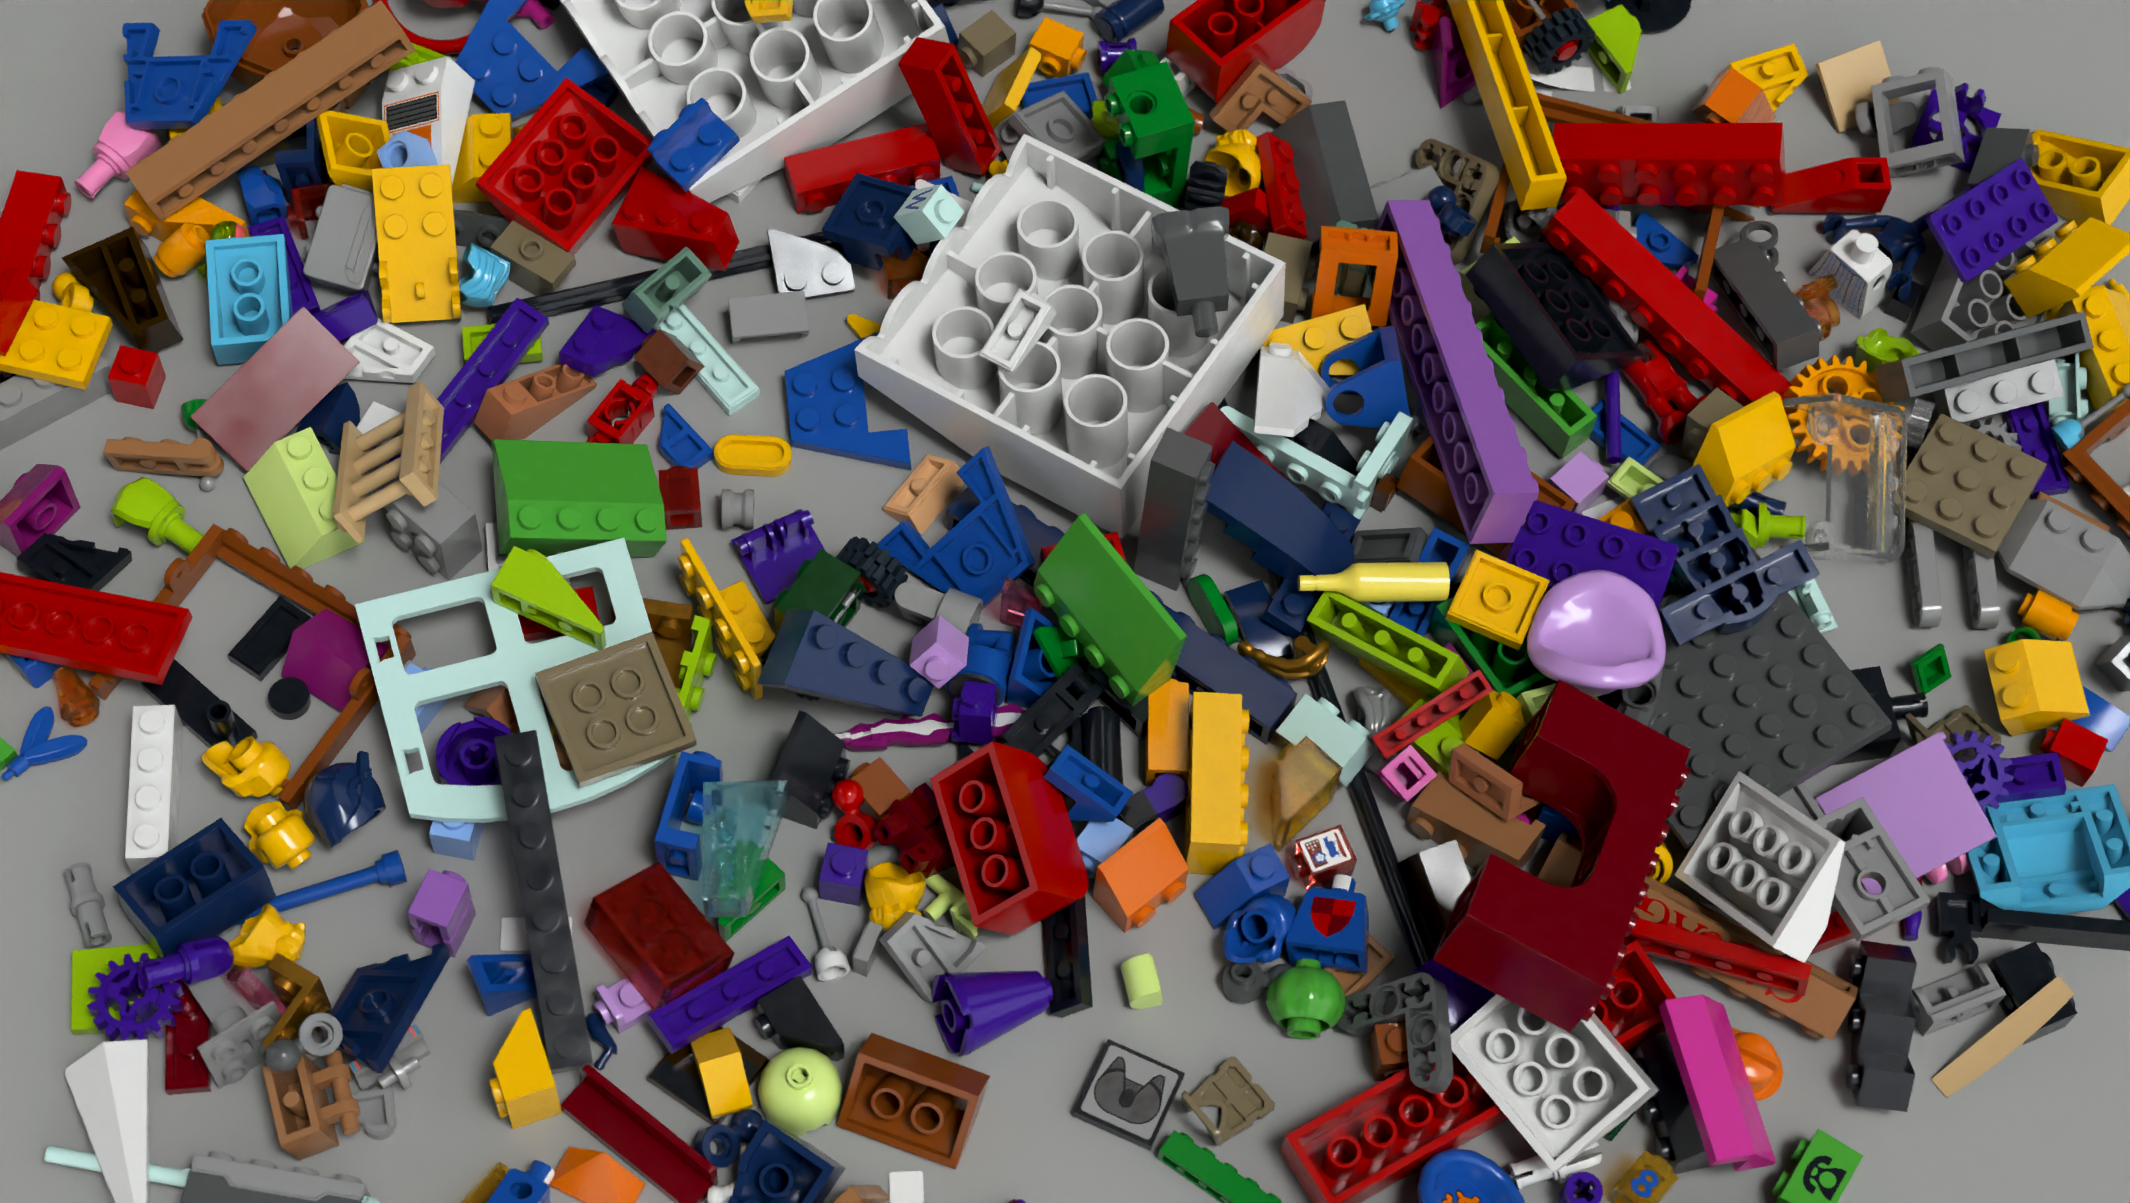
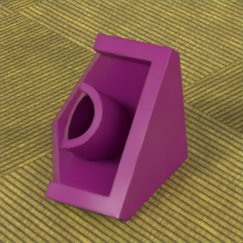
M1446 16L1439 19L1432 46L1440 109L1477 85L1456 23Z

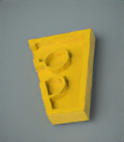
M1365 304L1275 329L1270 333L1262 346L1269 347L1270 343L1289 344L1292 346V350H1299L1317 373L1321 375L1322 361L1330 352L1372 332ZM1340 359L1330 366L1329 375L1352 376L1358 373L1359 367L1350 359Z

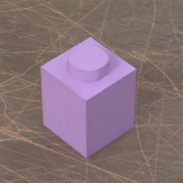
M1580 451L1549 479L1548 483L1574 500L1576 504L1572 512L1581 514L1603 494L1609 476L1597 461L1589 459Z
M939 614L912 638L909 666L940 689L967 665L969 637Z

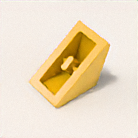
M730 1027L707 1033L691 1042L690 1046L712 1119L752 1108L753 1102L741 1053Z

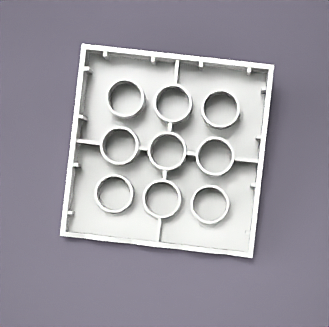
M559 0L652 139L661 130L668 129L679 118L681 111L687 105L696 103L700 98L705 99L711 110L738 135L740 141L688 190L709 203L784 168V157L828 147L912 94L898 63L917 37L950 43L944 24L926 0H793L792 21L755 23L746 8L745 0Z
M1024 134L1011 155L1006 172L991 177L978 192L969 209L964 226L953 228L945 239L939 241L927 262L922 279L909 283L896 296L884 317L879 334L864 339L855 348L858 376L971 456H975L982 448L989 446L1001 475L1079 516L1085 512L1094 524L1111 533L1118 531L1119 537L1123 539L1143 511L1150 461L1166 428L1168 427L1183 433L1209 403L1213 402L1218 407L1283 317L1286 263L1228 234L1225 241L1229 289L1228 311L1216 312L1219 330L1216 335L1206 338L1197 337L1195 335L1193 316L1177 317L1165 260L1155 245L1151 233L1152 217L1161 213L1180 210ZM1020 288L1051 304L1057 314L1015 372L1011 373L980 357L979 353Z

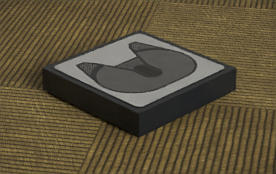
M1108 1039L1073 1116L1151 1151L1185 1073Z

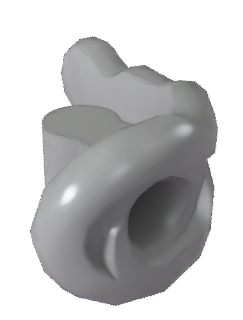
M1357 687L1354 696L1358 703V720H1365L1364 728L1371 733L1367 739L1376 749L1364 764V767L1369 772L1375 773L1386 763V760L1383 759L1371 738L1388 727L1391 721L1390 702L1392 696L1389 689L1385 687Z

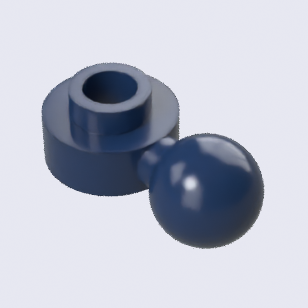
M1437 186L1430 190L1426 200H1430L1434 214L1438 215L1442 221L1440 227L1455 238H1458L1460 234L1468 237L1477 225V221L1468 212L1456 205L1455 193L1446 186Z
M753 1109L738 1111L731 1120V1127L717 1124L701 1130L695 1139L694 1149L717 1169L730 1166L739 1156L740 1141L750 1143L764 1119L759 1112ZM711 1141H714L717 1145L716 1154L711 1152Z

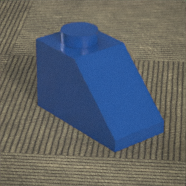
M1271 843L1231 862L1196 891L1194 896L1212 928L1215 930L1227 924L1231 913L1242 910L1253 899L1268 894L1284 897L1290 876Z

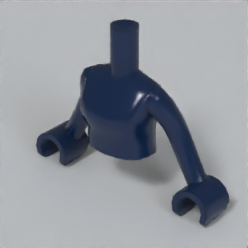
M1929 212L1911 223L1889 215H1872L1845 219L1841 215L1831 214L1824 219L1822 233L1826 234L1828 231L1835 230L1832 235V242L1837 243L1845 236V231L1871 227L1882 228L1873 234L1878 241V249L1891 259L1893 265L1899 261H1904L1900 270L1890 275L1888 290L1900 287L1898 298L1905 300L1910 296L1912 276L1910 273L1917 260L1926 251V243L1921 233L1930 228L1924 217Z

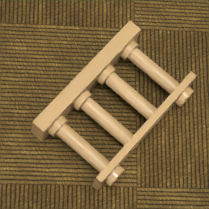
M421 381L408 387L405 411L372 430L362 434L350 420L343 424L333 519L338 528L343 532H348L357 543L364 540L367 516L406 494L414 495L423 507L437 500L444 407ZM403 431V434L373 450L377 444ZM401 453V457L371 473V469ZM399 476L398 481L369 496V492Z

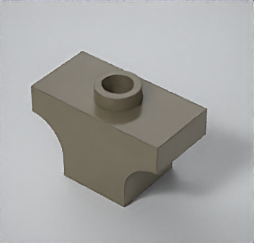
M512 221L490 246L491 253L510 262L509 280L535 296L545 294L548 289L554 292L576 266L575 256L515 221Z

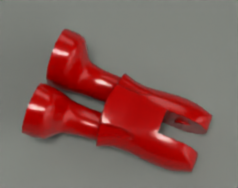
M1646 340L1639 345V349L1644 354V357L1638 362L1621 368V371L1641 394L1646 408L1653 412L1659 423L1657 427L1659 437L1666 444H1675L1683 440L1687 415L1708 395L1696 398L1686 387L1687 381L1676 373L1663 351L1651 340ZM1673 401L1679 410L1675 411L1668 402Z

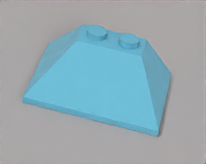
M2115 784L2066 790L2065 795L1999 803L2000 807L1998 809L1986 805L1985 815L1997 837L1967 852L1980 897L2004 910L2059 915L2099 910L2105 908L2130 888V825Z

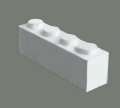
M175 705L133 706L125 860L132 874L178 845L183 724Z

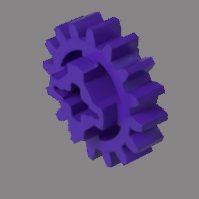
M1966 730L1963 738L1958 732H1950L1951 742L1945 741L1952 755L1959 750L1965 749L1961 756L1954 759L1962 774L1966 768H1968L1969 772L1973 773L1970 780L1964 776L1972 792L1984 791L1976 797L1984 814H1986V805L1998 809L2000 806L1996 797L1998 794L2002 796L2009 795L2008 790L2002 786L2004 781H2012L2014 777L2004 773V768L2012 764L2011 759L1999 756L2005 747L1997 743L1991 745L1992 736L1982 733L1978 738L1976 731ZM1989 763H1990V766H1991V774H1990V771H1989V768H1988V764H1989Z
M143 953L139 962L150 960L148 954ZM125 954L123 965L118 966L111 960L108 962L111 970L108 975L99 972L95 975L100 987L89 988L88 993L95 1001L87 1005L88 1010L92 1016H96L93 1022L99 1031L106 1029L105 1034L110 1041H114L119 1035H121L122 1041L133 1040V1037H138L139 1040H148V1035L152 1033L159 1039H162L164 1034L161 1027L164 1024L175 1027L177 1022L172 1012H181L184 1009L181 1000L177 999L184 995L181 984L176 983V981L162 983L164 993L159 992L158 988L151 987L145 989L138 974L139 962H134L130 954ZM109 1007H113L114 1011H120V1021L110 1015Z

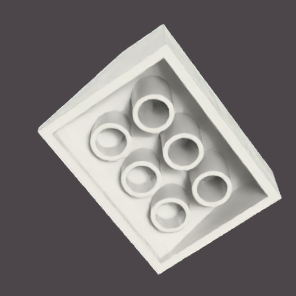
M1738 771L1678 868L1675 876L1770 946L1805 963L1827 928L1845 841L1744 773Z
M1496 994L1451 1034L1453 1053L1553 1173H1556L1623 1122L1659 1091L1656 1085L1594 1013L1587 1022L1580 1020L1569 1033Z

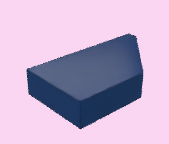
M668 403L664 406L659 452L678 474L685 479L714 458V451Z

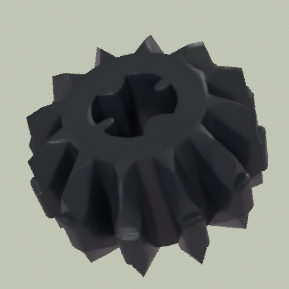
M1195 161L1190 166L1182 210L1191 211L1197 208L1222 206L1228 174L1225 166L1217 165L1215 162Z

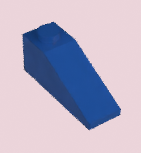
M1434 527L1418 562H1446L1449 568L1451 590L1473 546ZM1444 601L1396 602L1388 619L1425 637L1436 606Z

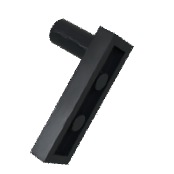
M173 659L162 685L145 681L141 683L144 691L160 705H175L182 724L208 748L223 741H227L235 747L240 741L249 736H253L255 739L258 738L256 731L231 710L227 702L220 700L175 659Z

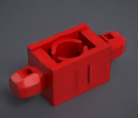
M648 373L640 375L632 383V386L620 379L587 419L589 438L586 442L633 444L655 417L653 398L658 392L659 383ZM628 411L630 412V416L623 421L616 420L614 422V427L612 426L613 419L619 416L626 417L628 415Z

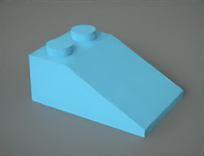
M284 234L205 240L211 346L218 365L247 362L293 316Z

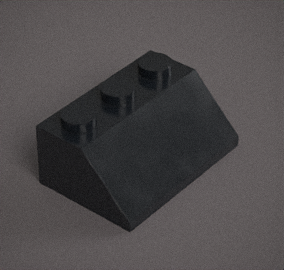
M1665 1032L1641 1043L1632 1058L1659 1089L1657 1093L1642 1105V1110L1646 1122L1653 1124L1657 1138L1654 1141L1657 1158L1661 1164L1665 1163L1670 1176L1712 1166L1709 1164L1668 1034Z

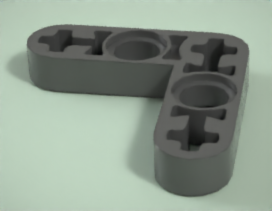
M1421 972L1345 997V1011L1337 1023L1339 1028L1355 1036H1364L1372 1033L1374 1025L1406 1022L1409 1075L1412 1083L1432 1094H1438L1450 1085L1453 1078V1060L1446 986L1441 980L1428 973ZM1396 994L1397 1005L1395 1009L1385 1015L1384 1004L1386 1000ZM1424 995V1000L1417 998ZM1358 1008L1364 1012L1358 1014ZM1434 1022V1036L1430 1041L1423 1043L1421 1039L1423 1029L1426 1025Z

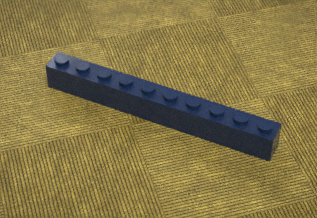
M968 487L947 510V529L949 531L980 504ZM1011 501L1035 561V564L1019 578L1035 588L1033 585L1037 570L1043 564L1040 554L1041 547L1058 544L1064 536V532L1055 526H1047L1038 520L1029 508L1024 505H1016ZM1150 591L1187 635L1171 678L1178 682L1189 683V693L1193 695V692L1242 694V709H1249L1248 733L1266 745L1294 709L1297 693L1293 691L1291 685L1282 678L1272 677L1263 671L1254 659L1247 655H1239L1230 649L1220 636L1213 633L1208 634L1196 626L1190 616L1180 611L1175 612L1163 604L1162 599L1156 593Z

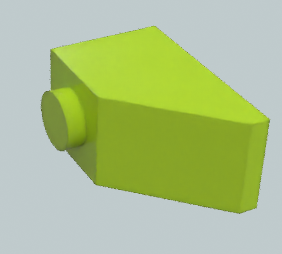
M1621 4L1586 20L1595 33V37H1593L1594 42L1588 45L1590 49L1587 52L1619 94L1626 91L1642 32L1636 17L1630 15Z

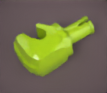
M141 477L132 483H127L120 488L115 496V501L110 510L113 523L119 527L125 521H128L133 525L148 528V539L155 545H161L170 540L190 554L204 536L183 521L185 516L184 506L179 504L169 491L150 478Z
M1758 503L1757 517L1747 509H1742L1741 515L1730 512L1737 528L1742 527L1750 547H1753L1755 551L1756 549H1764L1765 541L1768 542L1769 538L1801 539L1802 541L1805 539V515H1770V511H1767V503Z

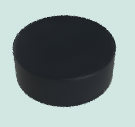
M294 677L278 680L272 685L268 693V700L273 713L285 720H293L303 716L311 705V696L307 685Z

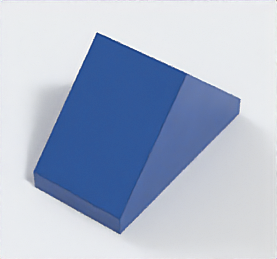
M531 954L472 955L467 959L472 981L488 1017L537 997Z

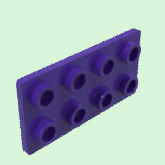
M2022 158L2009 164L1994 175L1968 187L1924 216L1962 283L1971 280L2058 222L2057 216Z
M1536 500L1526 516L1525 524L1521 526L1512 544L1507 562L1550 580L1548 588H1552L1560 581L1578 573L1592 570L1611 571L1630 579L1643 588L1650 595L1659 611L1679 547L1676 544Z

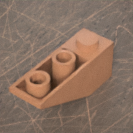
M560 363L487 389L474 423L491 441L493 439L521 440L531 435L594 390L597 383L589 375Z

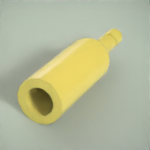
M1446 562L1354 563L1337 574L1298 575L1297 587L1298 591H1336L1355 602L1446 601L1450 590V575Z

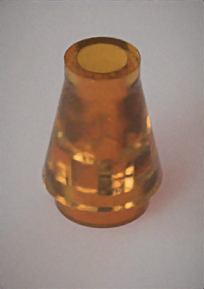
M66 666L55 671L52 675V680L56 688L61 718L74 727H82L92 723L100 713L99 698L78 676L75 668Z

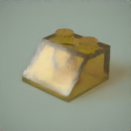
M1307 736L1296 746L1290 743L1281 751L1276 759L1278 767L1272 775L1274 779L1270 794L1273 848L1278 853L1333 801L1342 767Z

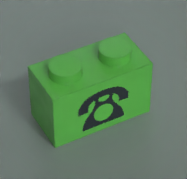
M1820 1129L1815 1132L1810 1140L1802 1137L1790 1159L1797 1162L1790 1174L1783 1171L1771 1190V1193L1777 1196L1774 1203H1837L1863 1155Z

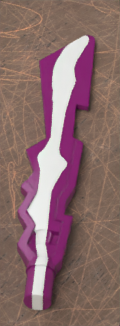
M1014 703L998 707L993 738L1001 737L1026 711ZM932 713L919 720L903 716L899 720L884 718L874 724L859 723L848 731L833 734L846 743V749L853 751L886 750L887 746L891 745L921 746L946 744L952 736L955 720L946 721L936 713Z

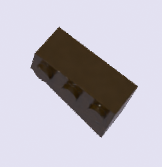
M133 227L61 258L82 284L89 288V293L143 350L157 352L184 340L149 249Z

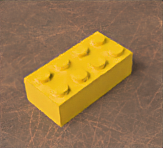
M1193 692L1189 712V771L1186 781L1188 791L1185 801L1184 860L1189 867L1188 874L1217 875L1231 862L1244 856V846H1247L1248 822L1244 821V808L1248 806L1249 787L1248 784H1244L1245 771L1248 770L1249 747L1245 746V734H1248L1249 709H1242V694Z

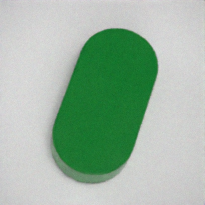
M1206 574L1190 578L1188 580L1189 597L1208 633L1220 636L1228 646L1235 644L1238 639L1236 621L1212 578Z

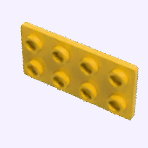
M687 537L680 541L681 555L677 557L683 574L679 575L681 585L689 597L695 595L700 604L697 606L699 616L711 619V626L718 635L715 641L721 655L725 660L728 658L732 659L737 668L734 670V675L740 688L744 692L749 690L756 701L763 697V686L757 684L762 673L759 660L776 635L743 580L721 591L717 589Z

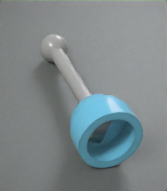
M2130 384L2123 387L2122 393L2080 422L2074 419H2065L2051 427L2050 430L2060 446L2065 451L2067 449L2070 450L2084 438V428L2125 399H2129Z

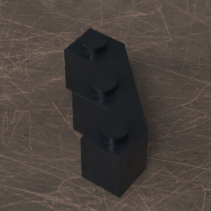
M1861 940L1858 954H1852L1850 959L1849 977L1853 979V985L1858 987V991L1848 1017V1032L1852 1033L1851 1064L1847 1070L1846 1085L1848 1089L1852 1090L1856 1104L1859 1106L1903 1112L1908 1110L1915 1078V1072L1908 1054L1916 1022L1909 998L1917 966L1914 955L1908 946Z

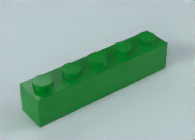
M1174 1130L1159 1150L1158 1160L1221 1203H1282L1276 1195L1272 1193L1267 1194L1261 1190L1259 1184L1253 1179H1245L1239 1175L1237 1169L1226 1162L1223 1164L1217 1160L1212 1151L1205 1147L1201 1149L1194 1144L1193 1139L1183 1132L1178 1133Z

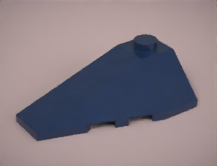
M764 1120L741 1155L737 1169L739 1173L733 1195L730 1196L728 1203H823L846 1168L810 1143L774 1123Z

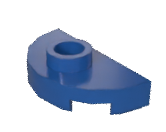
M1642 211L1634 225L1637 228L1636 239L1668 268L1680 267L1681 269L1683 266L1689 268L1697 263L1698 254L1646 211Z

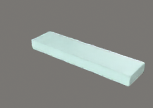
M684 304L654 328L655 330L661 329L675 335L704 365V368L695 378L729 416L760 396L758 386Z

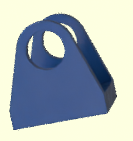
M1395 325L1374 330L1330 352L1322 361L1321 377L1330 387L1325 397L1326 411L1335 422L1344 425L1380 429L1385 421L1392 423L1399 411L1410 417ZM1340 359L1354 361L1359 367L1358 373L1340 382L1335 381L1329 375L1330 366L1335 361ZM1340 393L1361 395L1364 402L1359 411L1353 414H1342L1335 409L1333 405L1334 399Z

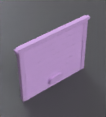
M1944 731L1934 734L1815 799L1817 804L1821 805L1825 815L1863 797L1916 879L1997 837L1944 741L1947 738ZM1872 878L1861 880L1867 893L1872 895L1882 893L1881 886L1876 880Z

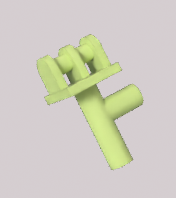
M938 873L929 878H926L923 874L926 885L939 894L923 910L924 915L932 920V922H935L950 908L954 929L958 933L962 931L968 937L974 939L978 935L977 930L979 928L974 927L965 894Z

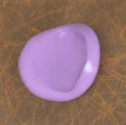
M1592 570L1570 576L1554 585L1546 593L1536 610L1528 631L1527 652L1533 665L1542 674L1556 681L1560 679L1593 697L1609 694L1618 689L1638 687L1655 678L1665 662L1666 642L1658 609L1650 595L1643 588L1617 573L1606 570Z

